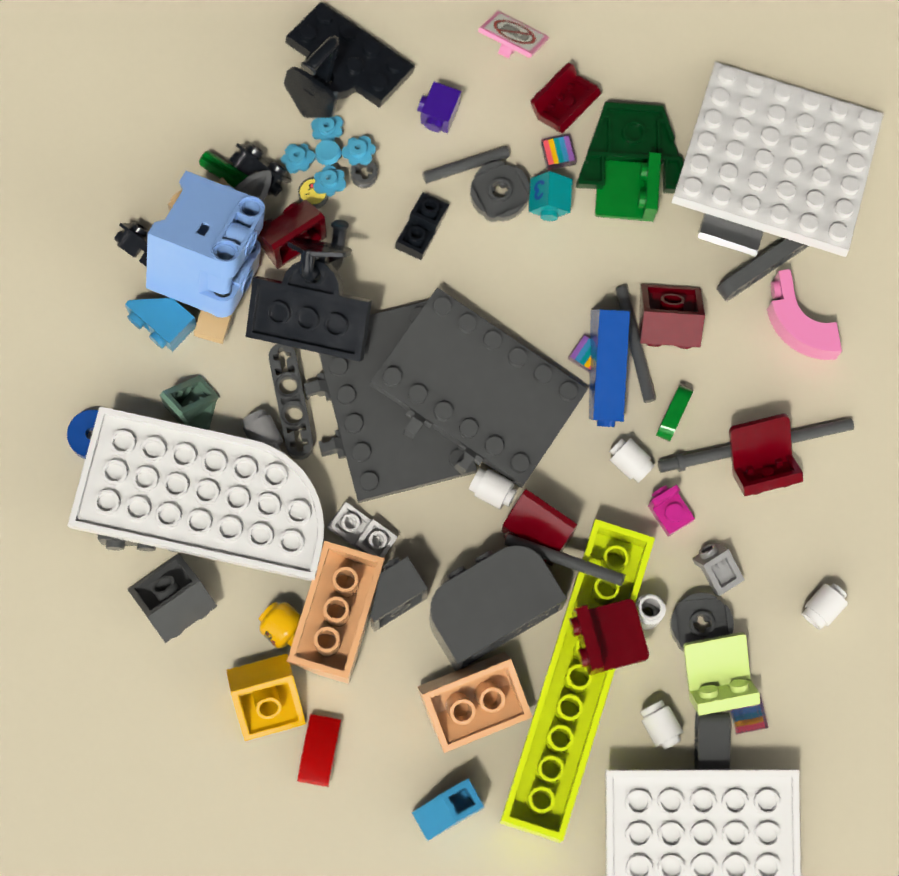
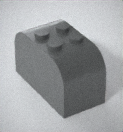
M509 546L494 554L491 551H487L476 558V564L466 570L463 566L448 575L449 580L443 583L434 593L430 605V628L455 671L463 669L563 609L567 600L565 594L544 560L532 549L524 546Z

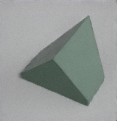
M200 375L162 391L160 397L164 407L180 424L206 430L210 429L219 395Z

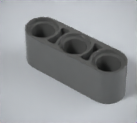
M696 712L694 769H730V715L728 712H716L700 716Z

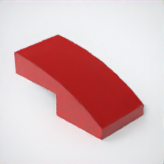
M310 714L297 782L329 787L341 719Z

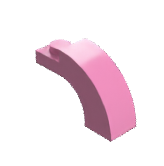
M791 269L778 271L774 281H771V295L773 299L777 300H773L767 309L770 322L776 333L788 346L805 356L823 360L837 359L842 352L837 322L821 323L806 316L796 301Z

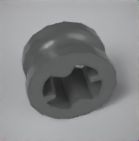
M371 161L367 165H361L360 163L352 165V182L360 188H368L374 185L377 180L376 164ZM360 168H366L367 172H372V174L368 173V178L362 179L361 174H356V172L360 173Z

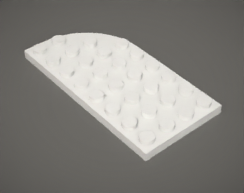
M99 406L68 522L69 528L315 581L324 542L323 512L313 484L305 472L291 458L272 446L252 439Z

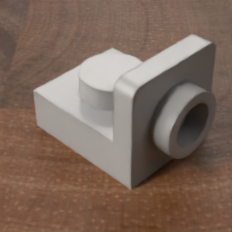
M709 544L699 551V555L692 559L694 564L702 569L714 594L718 596L744 581L730 550L724 546Z

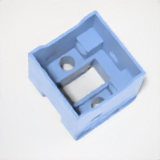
M185 171L179 181L182 192L165 220L154 222L148 232L146 288L208 312L216 317H228L235 311L259 267L261 245L257 237L263 228L265 205L258 197L245 194L228 185H222Z

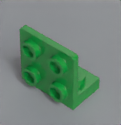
M649 152L646 163L604 160L605 186L603 189H596L595 216L654 222L658 210L661 153Z

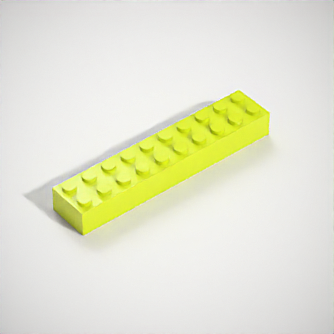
M595 519L582 559L625 574V580L622 586L578 571L500 824L558 843L564 840L615 669L588 675L587 668H582L578 656V649L581 648L578 636H573L569 618L573 617L572 613L575 608L588 605V608L591 609L631 599L636 603L654 544V537Z

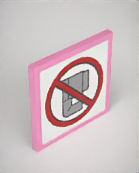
M497 11L478 30V32L502 43L498 53L507 58L514 51L531 58L549 38V36L500 11Z

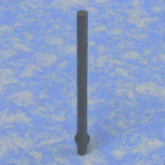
M848 418L791 431V443L854 430L853 420ZM730 445L682 455V453L675 454L674 458L658 461L659 471L663 473L677 469L678 472L685 471L686 467L730 458Z

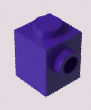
M434 81L428 96L423 95L418 105L417 111L421 112V124L430 131L448 133L461 102V91Z

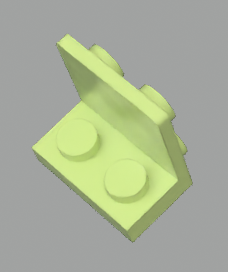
M743 632L683 644L689 699L699 716L760 704L759 691L750 678L747 641Z

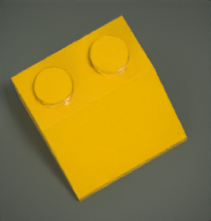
M287 653L226 670L231 696L245 741L306 724L290 663L287 662Z

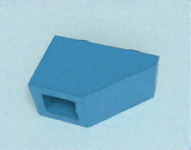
M172 298L129 300L125 304L129 313L127 316L129 321L138 329L145 327L151 333L150 339L161 349L166 346L173 352L196 327L195 317Z
M468 778L412 812V815L426 840L429 841L483 810L484 805Z

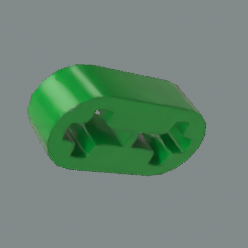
M679 385L656 436L666 441H671L693 390Z

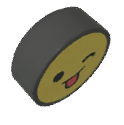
M308 178L299 186L300 202L307 200L317 209L321 208L326 204L328 196L325 193H316L313 188L316 182L315 179Z

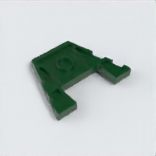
M605 102L578 176L576 188L603 189L605 186L604 160L646 163L649 152L661 153L663 193L674 194L684 163L675 147V138L664 107L661 105Z

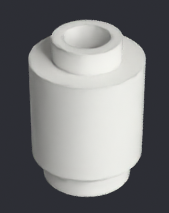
M621 438L609 451L613 455L610 461L630 480L633 478L638 483L655 466L650 461L651 457L631 438L627 442Z
M480 468L469 487V490L475 493V497L500 510L504 505L509 507L517 493V490L513 489L515 482L490 469L485 471Z
M834 583L831 586L823 584L804 605L806 609L802 612V615L810 624L821 630L824 626H829L848 605L845 600L847 594Z
M644 594L635 603L642 629L656 627L665 615V603L656 594ZM649 609L652 612V617L646 616L642 610Z
M663 700L640 712L644 718L642 723L656 747L662 745L666 750L681 741L678 735L682 734L683 730L670 706H665Z

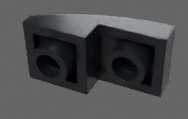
M423 192L396 241L395 249L422 260L446 215L449 204Z

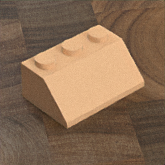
M505 652L417 687L444 753L532 718L512 660Z

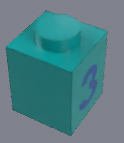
M551 171L531 178L528 212L539 215L545 221H555L558 217L571 213L572 179Z

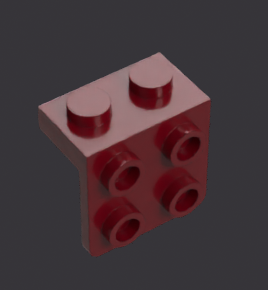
M782 413L734 425L729 429L733 477L744 497L803 482V472L792 455L790 419L787 414Z
M627 599L591 609L588 608V605L574 609L573 617L569 618L573 636H578L581 648L578 649V656L582 668H587L588 675L644 662L649 658L648 647L636 604L633 600Z

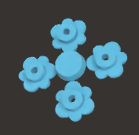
M339 116L316 118L311 122L313 138L316 140L321 139V142L316 146L315 153L309 150L306 144L299 146L291 144L286 147V154L281 157L282 163L286 165V170L292 174L297 173L299 170L307 171L309 164L313 163L315 158L320 164L327 165L322 169V172H317L314 175L316 182L313 185L316 193H325L327 196H333L336 191L340 192L346 188L344 171L336 170L332 166V164L340 159L341 153L345 159H348L350 165H357L358 163L367 165L372 161V155L376 152V148L371 144V139L368 136H360L358 139L350 138L347 142L348 145L343 147L341 151L338 144L334 141L335 137H340L343 134L341 128L343 120Z

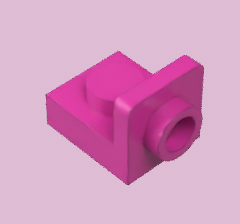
M665 485L651 495L653 499L648 505V508L668 537L695 520L678 494L680 489L677 485L670 489Z

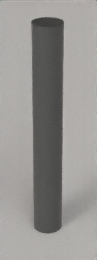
M503 146L422 173L424 181L427 184L510 157L507 146Z

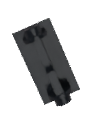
M249 143L248 146L236 144L241 152L236 151L231 156L232 166L248 176L254 174L255 171H271V185L268 195L278 196L283 189L280 185L281 182L290 183L292 181L285 175L286 169L275 161L269 163L262 157L264 152L252 143Z
M134 221L133 223H120L119 226L125 229V231H119L115 236L114 240L118 242L117 246L134 258L143 250L144 253L139 262L147 267V233L149 231Z

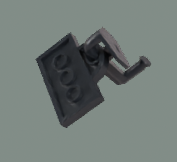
M320 2L286 36L285 43L306 57L305 62L301 63L304 71L298 67H291L286 72L284 81L285 88L299 112L305 118H330L335 112L336 99L349 97L355 92L380 108L414 71L415 66L323 2Z
M335 220L331 223L333 228L331 243L306 238L289 240L287 246L301 253V260L293 264L286 271L283 281L260 276L253 278L245 337L359 362L364 359L372 300L343 294V282L338 273L343 257L351 255L352 252L351 248L345 246L346 230L349 227L348 222Z

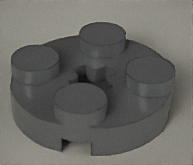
M496 161L482 166L476 172L471 184L470 198L476 211L484 216L487 221H507L517 217L526 208L530 186L526 175L520 168L504 164L505 162ZM499 185L501 189L506 188L508 190L505 192V197L500 198L493 195L495 186Z
M695 593L683 599L675 607L670 619L671 635L679 649L684 652L683 644L687 642L732 634L734 621L732 613L726 604L724 605L720 600L716 599L717 597L708 593ZM699 616L703 617L704 622L710 623V627L705 629V633H700L699 629L693 626V623L698 621Z

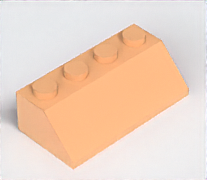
M324 541L315 581L312 580L287 662L317 675L349 684L374 603L380 573L384 570L385 558Z

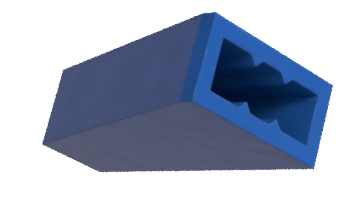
M591 310L589 419L597 420V426L615 427V421L624 422L630 311Z

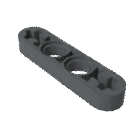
M785 239L723 281L717 287V291L725 301H729L809 247V245Z
M276 344L269 352V363L286 450L292 458L303 460L310 456L313 451V439L296 353L290 346ZM279 352H285L286 356H291L286 360L288 372L282 373L280 361L274 360L279 357ZM286 379H291L297 384L296 390L291 394H284L279 389L280 384ZM291 408H297L303 414L302 419L297 423H290L285 419L286 412ZM306 427V430H300L302 442H308V444L304 445V451L298 452L296 447H291L296 442L294 431Z

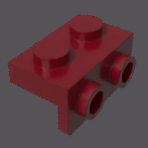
M568 62L535 94L530 103L537 120L563 134L601 95V92L597 85L577 75L574 65Z

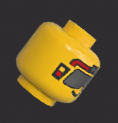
M274 602L260 615L258 619L261 621L259 631L276 648H283L288 644L292 646L301 614L288 602L280 604Z

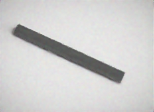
M621 286L615 290L620 310L630 311L628 342L644 403H650L656 399L642 344H640L639 332L627 286Z
M508 534L506 537L505 546H524L539 554L542 559L622 586L625 580V574L512 534Z

